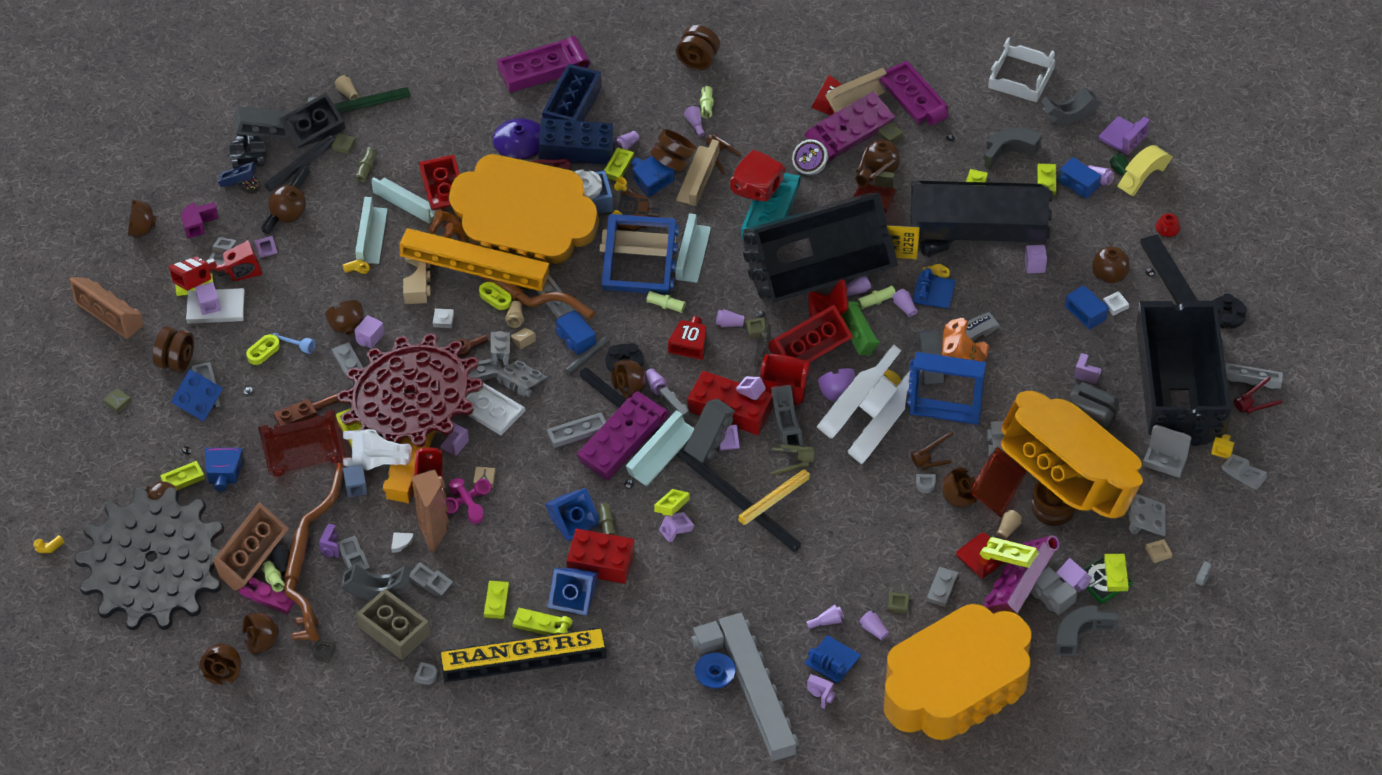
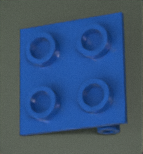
M925 268L922 274L918 275L912 299L913 303L949 309L955 280L935 277L930 268Z
M190 369L171 403L204 421L223 388Z
M827 635L817 648L809 650L808 655L810 657L804 664L838 684L861 657V654Z

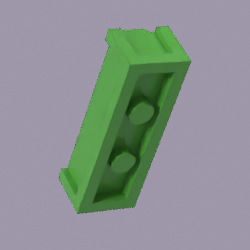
M848 301V309L841 317L853 336L851 341L858 354L870 356L873 354L872 351L880 344V341L873 334L858 307V302Z

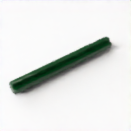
M408 87L335 103L334 105L339 113H344L410 97V91Z

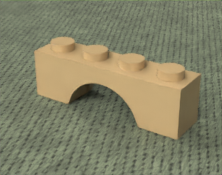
M405 258V262L413 264L417 267V270L411 276L403 279L405 304L427 303V296H431L430 285H427V282H431L430 271H427V268H431V264Z

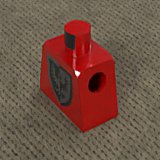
M246 241L224 252L223 258L225 263L218 265L216 269L219 277L230 274L233 281L263 275L250 241Z

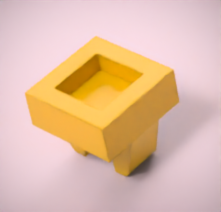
M1225 434L1222 438L1215 437L1211 454L1228 459L1232 455L1235 443L1230 441L1231 436Z

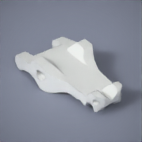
M376 430L343 432V439H352V458H343L344 466L362 465L363 469L368 471L383 464H403L405 466L412 460L410 444H398L387 441L380 437Z

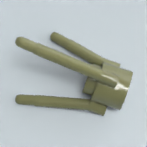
M781 444L780 447H772V451L797 453V461H801V463L773 471L770 475L781 474L800 467H809V462H814L813 447Z

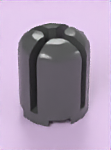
M1079 381V385H1075L1069 396V402L1079 407L1105 430L1111 427L1119 410V401L1115 395Z

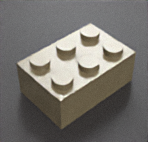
M386 589L382 590L356 614L358 627L401 660H404L431 635L429 621Z

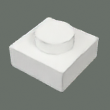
M1119 291L1103 298V302L1113 316L1129 309V303Z
M435 309L433 327L452 328L454 310Z

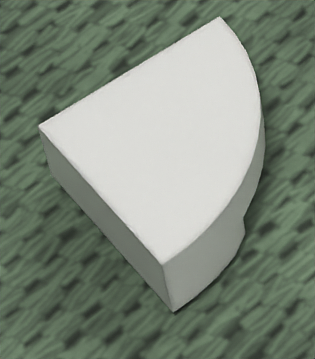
M394 533L391 547L392 553L400 552L403 548L411 545L414 534Z

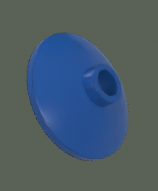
M708 653L702 656L695 665L697 680L709 688H721L728 685L734 679L736 673L735 664L732 659L722 653Z

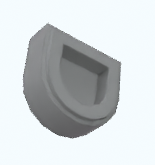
M916 474V487L920 492L931 493L934 491L936 474Z
M1204 561L1197 575L1196 584L1205 585L1210 576V563Z
M421 662L414 677V682L432 684L437 679V669L431 664Z

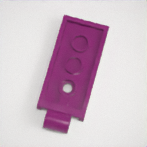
M908 61L885 70L887 74L880 78L879 81L918 125L924 119L931 126L948 119V105Z

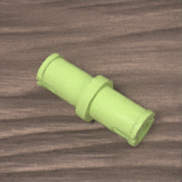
M705 86V88L701 89L702 98L700 99L701 117L708 119L712 117L714 100L712 98L713 89Z
M891 285L880 291L874 290L872 294L857 298V302L861 310L874 304L880 305L882 301L892 298L896 292Z
M649 291L646 300L647 303L662 306V309L666 310L668 308L683 313L686 305L685 301Z
M264 562L262 571L265 573L266 581L271 584L275 592L282 591L285 584L281 579L280 571L275 568L273 562Z

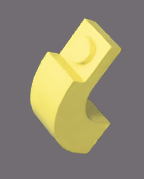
M1155 145L1146 147L1128 164L1125 169L1127 172L1117 186L1131 196H1134L1145 179L1153 171L1159 169L1163 172L1173 156Z

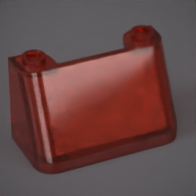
M335 410L326 411V415L321 416V418L317 415L316 418L282 426L274 425V429L268 428V425L259 426L258 432L268 473L273 474V477L284 475L285 471L329 461L331 464L341 462L342 458L345 457V451Z

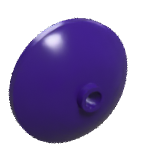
M525 118L511 119L502 123L493 135L495 149L501 155L515 159H527L539 153L540 124Z

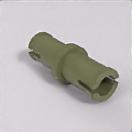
M366 149L363 159L359 162V169L355 175L356 181L363 183L366 181L369 171L373 168L374 158L377 155L375 149Z
M607 503L601 504L598 507L600 513L599 525L604 534L616 535L614 531L615 519L611 514V506Z

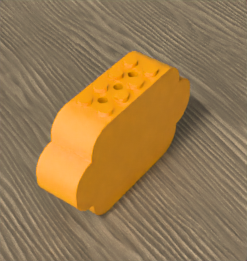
M490 154L478 161L474 172L469 171L458 175L452 183L449 194L451 206L456 216L462 221L465 234L473 245L546 263L559 264L567 261L572 256L575 247L586 246L594 240L599 227L596 206L591 199L586 197L581 177L573 171Z
M1035 391L1018 393L1001 426V431L1004 434L1001 441L1003 450L1069 506L1085 511L1092 509L1096 513L1108 518L1124 516L1143 482L1142 476L1139 473L1142 463L1138 456L1073 403L1063 399H1050Z
M969 604L897 644L889 651L887 656L884 695L885 716L895 728L903 732H916L922 729L926 735L933 739L946 740L957 734H964L970 726L975 723H982L992 713H999L1007 704H1014L1025 693L1028 684L1031 630L1029 626L1015 613L1001 611L993 614L982 605Z

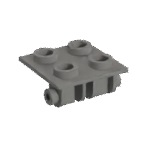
M518 360L496 371L499 384L510 390L513 388L514 392L517 391L523 397H530L532 394L530 388L548 378L539 370L532 369L524 362Z
M1136 494L1129 506V530L1131 533L1138 534L1143 529L1160 536H1166L1165 504Z

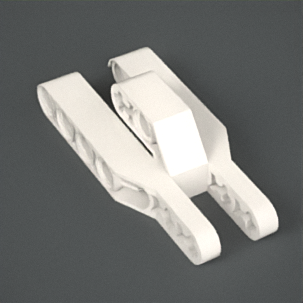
M895 345L887 351L876 367L862 371L854 378V381L846 388L817 425L820 431L833 439L858 406L873 417L872 421L863 429L862 434L853 442V445L848 450V454L860 464L864 463L905 410L910 370L897 386L883 375L901 352Z

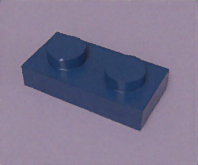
M251 162L221 172L218 183L220 187H230L236 184V182L248 181L254 177L256 167Z

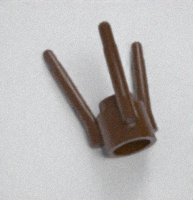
M715 133L709 135L706 139L707 146H710L712 139L719 141L720 151L725 147L739 157L742 156L740 152L732 148V145L722 140ZM717 158L715 163L724 175L725 171Z
M865 148L860 165L856 170L858 173L855 177L856 183L861 187H866L870 181H874L879 174L891 166L895 159L889 161L873 174L870 169H863L869 148Z
M953 432L947 433L925 448L912 453L911 458L916 467L922 466L925 470L929 467L952 463L951 460L929 463L931 455L928 450L952 436Z

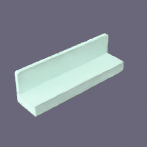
M374 177L371 179L373 193L429 224L433 221L436 210L431 211L428 201L386 178H383L381 181Z
M364 197L355 253L356 260L360 259L368 264H379L388 210L387 208L373 207L372 197Z
M689 213L675 268L676 280L697 283L711 230L709 226L697 225L696 214Z
M676 410L626 465L629 475L643 485L648 486L689 441L694 428L685 423L682 413Z

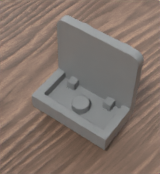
M1154 425L1149 449L1142 466L1180 478L1187 462L1191 437L1166 427Z

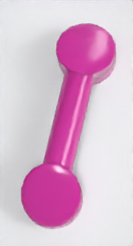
M460 478L451 480L449 482V491L454 495L462 497L468 507V520L474 524L480 523L484 518V511L480 505L474 503L466 491L465 481Z
M479 479L468 494L471 498L485 496L490 491L491 484L487 479ZM461 496L456 499L447 498L444 500L447 506L446 514H454L458 506L465 503Z

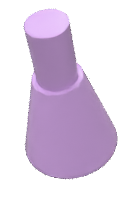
M695 106L688 107L683 114L684 117L696 130L698 137L704 136L700 108Z
M834 604L817 618L806 623L809 629L819 625L842 623L841 619L844 618L841 607L836 608Z

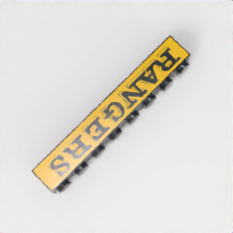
M590 628L584 631H570L563 634H550L536 638L529 637L516 641L509 640L502 643L448 649L441 651L440 657L445 683L606 659V647L602 628Z

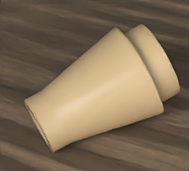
M343 75L336 79L335 88L349 100L358 98L359 94L356 92L349 77Z
M519 301L511 303L505 317L508 326L512 328H518L524 322L522 304Z
M1014 510L1004 513L999 530L996 533L997 536L1006 540L1022 524V516Z

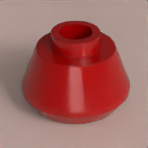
M1166 213L1158 219L1155 228L1160 235L1172 237L1180 232L1181 226L1174 214Z

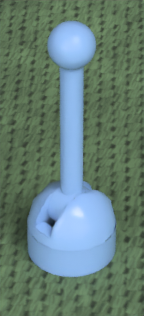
M278 333L272 334L277 336L279 340L299 345L304 353L311 354L315 348L314 339L304 338L300 342L279 336Z

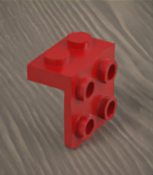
M840 279L829 295L814 291L808 294L809 318L832 305L836 306L840 315L847 311L849 303L847 301L845 280Z
M984 532L977 535L956 552V557L981 579H984L1005 563L990 558V560H986L981 557V550L983 547H987V542L991 538Z

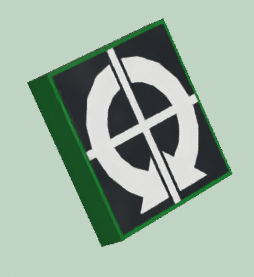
M1104 557L1083 569L1092 577L1086 589L1100 604L1105 603L1122 592L1107 591ZM1127 576L1128 586L1130 587L1133 581Z

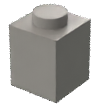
M717 621L693 628L692 645L694 648H698L700 655L723 648V635Z

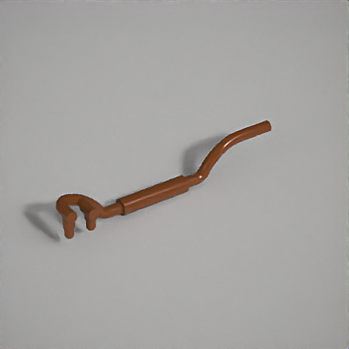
M442 210L435 211V217L429 228L430 233L434 234L442 222L446 221L448 223L443 237L450 239L456 234L459 241L469 243L462 223L456 216ZM481 277L487 282L495 283L511 295V299L519 301L528 307H536L549 301H560L568 304L589 320H592L596 314L567 293L547 292L530 298L517 285Z
M343 463L336 465L331 491L326 499L312 511L305 514L301 518L299 527L295 530L284 577L286 582L285 595L300 606L303 616L296 617L295 624H304L305 630L292 633L291 637L293 640H311L316 642L320 639V635L315 627L319 621L307 599L295 591V586L299 583L310 535L308 531L309 524L329 510L339 497L344 478L343 468H346Z

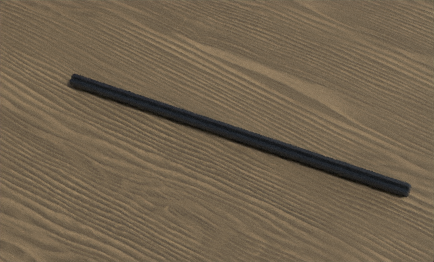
M587 367L580 371V377L618 408L626 401L623 396ZM658 427L651 435L653 436L660 429V427ZM684 446L676 454V456L743 511L754 505L706 464L684 450ZM764 512L754 518L755 521L793 552H797L801 548L800 541Z

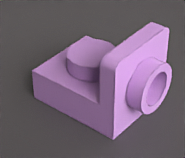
M730 425L724 433V440L719 444V451L740 448L737 425Z
M682 512L672 516L666 515L659 531L668 542H673L676 534L690 532L695 525Z
M812 674L809 676L807 691L816 697L822 696L821 708L825 709L827 704H831L835 697L833 683Z

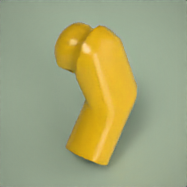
M360 259L342 264L345 273L357 271L366 274L370 271L369 264Z
M941 264L922 268V271L925 268H930L933 275L941 278H947L950 275L949 268Z
M58 535L49 543H44L42 539H37L34 541L33 546L38 553H53L65 541Z

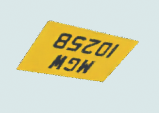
M887 226L896 258L917 259L919 227Z

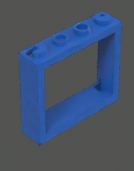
M609 214L602 276L603 290L649 293V291L658 294L670 295V289L674 287V278H671L672 271L675 272L676 260H673V256L677 254L678 250L675 236H679V225L676 224V219ZM617 224L669 228L664 284L612 280Z
M916 352L915 359H911L909 396L907 406H910V414L979 425L986 362ZM921 370L975 378L973 406L919 398Z

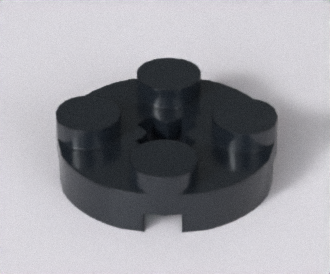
M1224 294L1213 300L1217 301L1221 328H1237L1244 323L1247 307L1242 301L1231 294ZM1224 310H1229V311H1231V314H1229V313H1226V314H1225V313H1224Z
M634 343L619 344L608 348L605 360L606 367L610 372L615 370L613 364L617 361H622V358L635 361L643 367V354L638 349V345Z

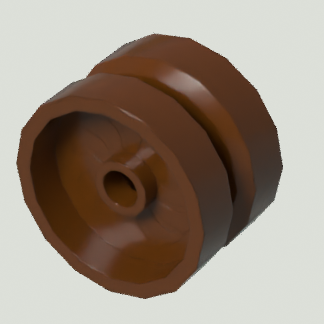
M692 25L685 30L678 43L676 55L683 65L697 70H705L710 67L720 48V40L709 28Z
M663 129L658 137L660 142L654 144L650 151L651 155L671 169L680 172L685 171L689 164L687 158L693 157L697 150L696 145L685 136L673 130Z
M168 326L163 327L159 331L154 343V365L163 369L170 368L175 372H184L193 356L194 335L188 331H177L175 328Z
M1040 481L1036 483L1031 507L1033 515L1040 522L1052 526L1063 525L1070 521L1074 516L1075 508L1062 501Z

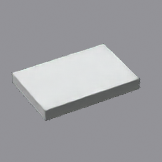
M244 288L216 289L221 310L202 315L196 290L188 291L187 324L244 321Z
M483 383L481 391L471 393L466 397V400L474 404V411L468 416L499 435H502L525 412V407Z

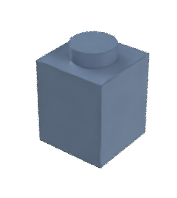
M357 465L343 468L348 498L367 494L363 466Z

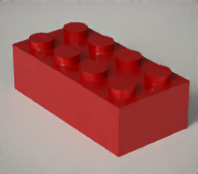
M832 305L766 343L771 354L792 356L810 363L853 338L836 306Z
M702 371L687 398V407L690 413L700 416L708 401L719 399L735 410L731 425H737V429L759 436L773 409L772 393L763 391L758 399L754 400L736 391L740 384L739 382Z

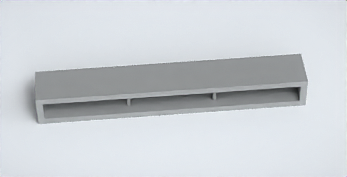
M742 613L720 618L719 628L723 635V642L729 657L735 664L736 674L771 760L775 761L796 755V747L799 745L797 736L791 733V722L788 717L785 718L784 705L782 701L777 699L778 692L776 686L770 682L771 675L769 669L763 665L764 658L762 652L757 651V641L755 636L750 634L751 627L748 619L745 620Z

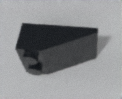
M327 92L279 118L297 149L321 141L328 135L333 136L346 129L344 120Z

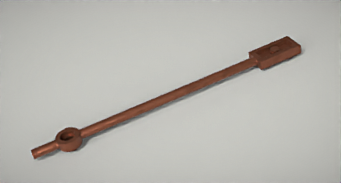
M487 335L471 341L465 339L455 340L462 343V350L457 357H466L470 354L472 348L489 342ZM338 394L313 404L309 399L274 412V418L281 430L316 417V410L339 402Z

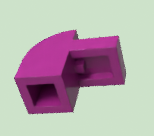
M193 202L187 205L181 214L187 239L205 234L203 223L219 219L215 202L199 207Z

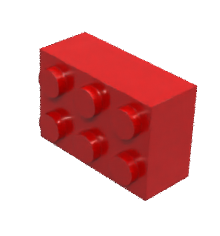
M576 529L566 560L567 568L597 572V579L626 584L635 554L634 539Z

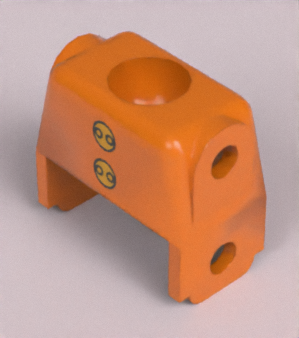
M964 318L949 321L945 325L943 333L942 356L985 362L990 345L985 342L974 343L967 336L968 321Z

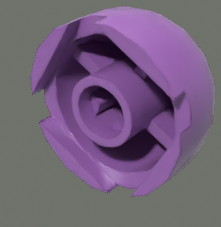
M838 369L839 373L833 375L831 371L820 377L818 382L822 394L828 400L837 401L846 388L854 381L856 374L853 369Z

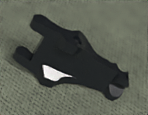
M237 134L236 139L229 146L232 167L236 168L239 167V164L257 162L258 166H264L266 151L263 140L258 136Z

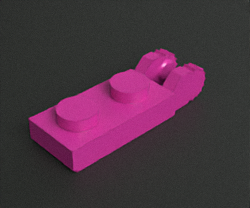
M251 577L246 583L248 586L256 588L255 592L246 586L239 589V593L251 598L252 601L288 614L295 604L294 601L286 597L284 590L275 592L271 585L260 582L256 578Z

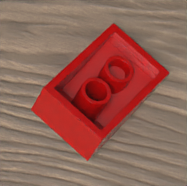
M455 155L419 162L420 175L431 211L450 207L451 203L448 196L454 179L460 175Z

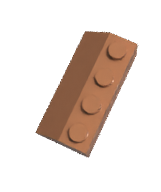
M71 277L69 279L75 303L126 339L144 326L142 314L139 310L131 308L124 300L115 297L111 291H106L98 282H93L89 278Z
M432 470L412 477L418 524L430 553L436 551L447 532L446 524L449 523L446 514L447 506L444 501L446 500L443 490L445 485L442 477H438L436 471Z
M260 502L213 559L220 578L234 591L246 585L289 529Z

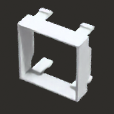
M1007 38L1003 45L1005 49L999 61H995L991 68L993 72L989 78L988 88L1037 102L1054 70L1055 59L1053 58L1055 53L1051 51L1049 57H1047L1043 52L1024 46L1013 47L1009 45L1010 38ZM1007 56L1047 67L1048 70L1044 78L1041 74L1037 78L1036 91L1030 90L1024 84L1004 78L995 79Z

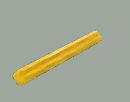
M805 469L801 470L739 515L738 521L746 525L809 480L810 473Z

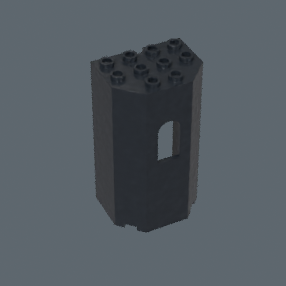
M911 180V227H919V239L1046 242V238L1050 236L1048 221L1052 219V210L1049 208V202H1052L1053 193L1045 184Z
M866 193L744 229L745 251L743 256L750 268L748 270L749 278L753 280L760 299L764 302L774 303L838 284L840 279L848 281L898 266L891 235L887 230L888 223L880 193ZM809 238L812 256L789 263L779 261L777 251L781 246Z
M1140 301L1136 331L1148 434H1152L1154 425L1166 427L1189 435L1191 437L1190 445L1192 446L1206 445L1214 441L1215 437L1219 438L1225 435L1231 414V403L1217 301H1184L1179 305L1173 304L1172 301ZM1170 390H1188L1191 410H1187L1186 407H1171Z

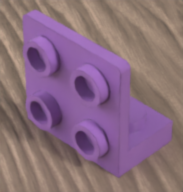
M1117 117L1099 135L1098 139L1129 155L1148 135L1150 120L1143 117L1139 122L1132 124L1121 117Z

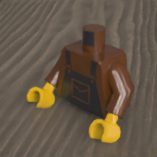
M624 177L616 179L614 189L617 191L622 190V192H620L618 210H615L612 214L659 217L660 208L649 207L648 197L640 195L629 186H625L627 181ZM617 224L618 230L634 232L647 228V226Z

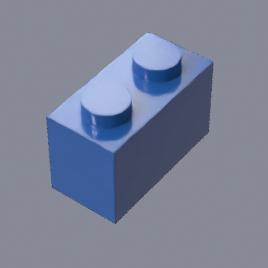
M1072 157L1059 169L1058 181L1063 186L1072 189L1077 195L1087 199L1100 187L1102 175Z
M1084 285L1066 295L1065 307L1089 330L1107 320L1108 308L1106 304L1101 302Z
M575 310L556 319L555 332L560 339L563 338L569 350H573L579 355L596 344L595 332Z

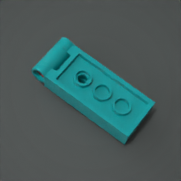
M785 173L783 182L768 201L752 200L741 228V239H743L744 229L789 216L797 196V190L800 187L801 176Z

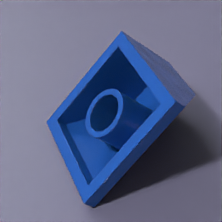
M587 488L561 495L545 503L551 520L567 541L573 539L576 529L589 531L599 526L600 518Z
M554 568L548 608L587 616L595 593L598 573L583 569Z

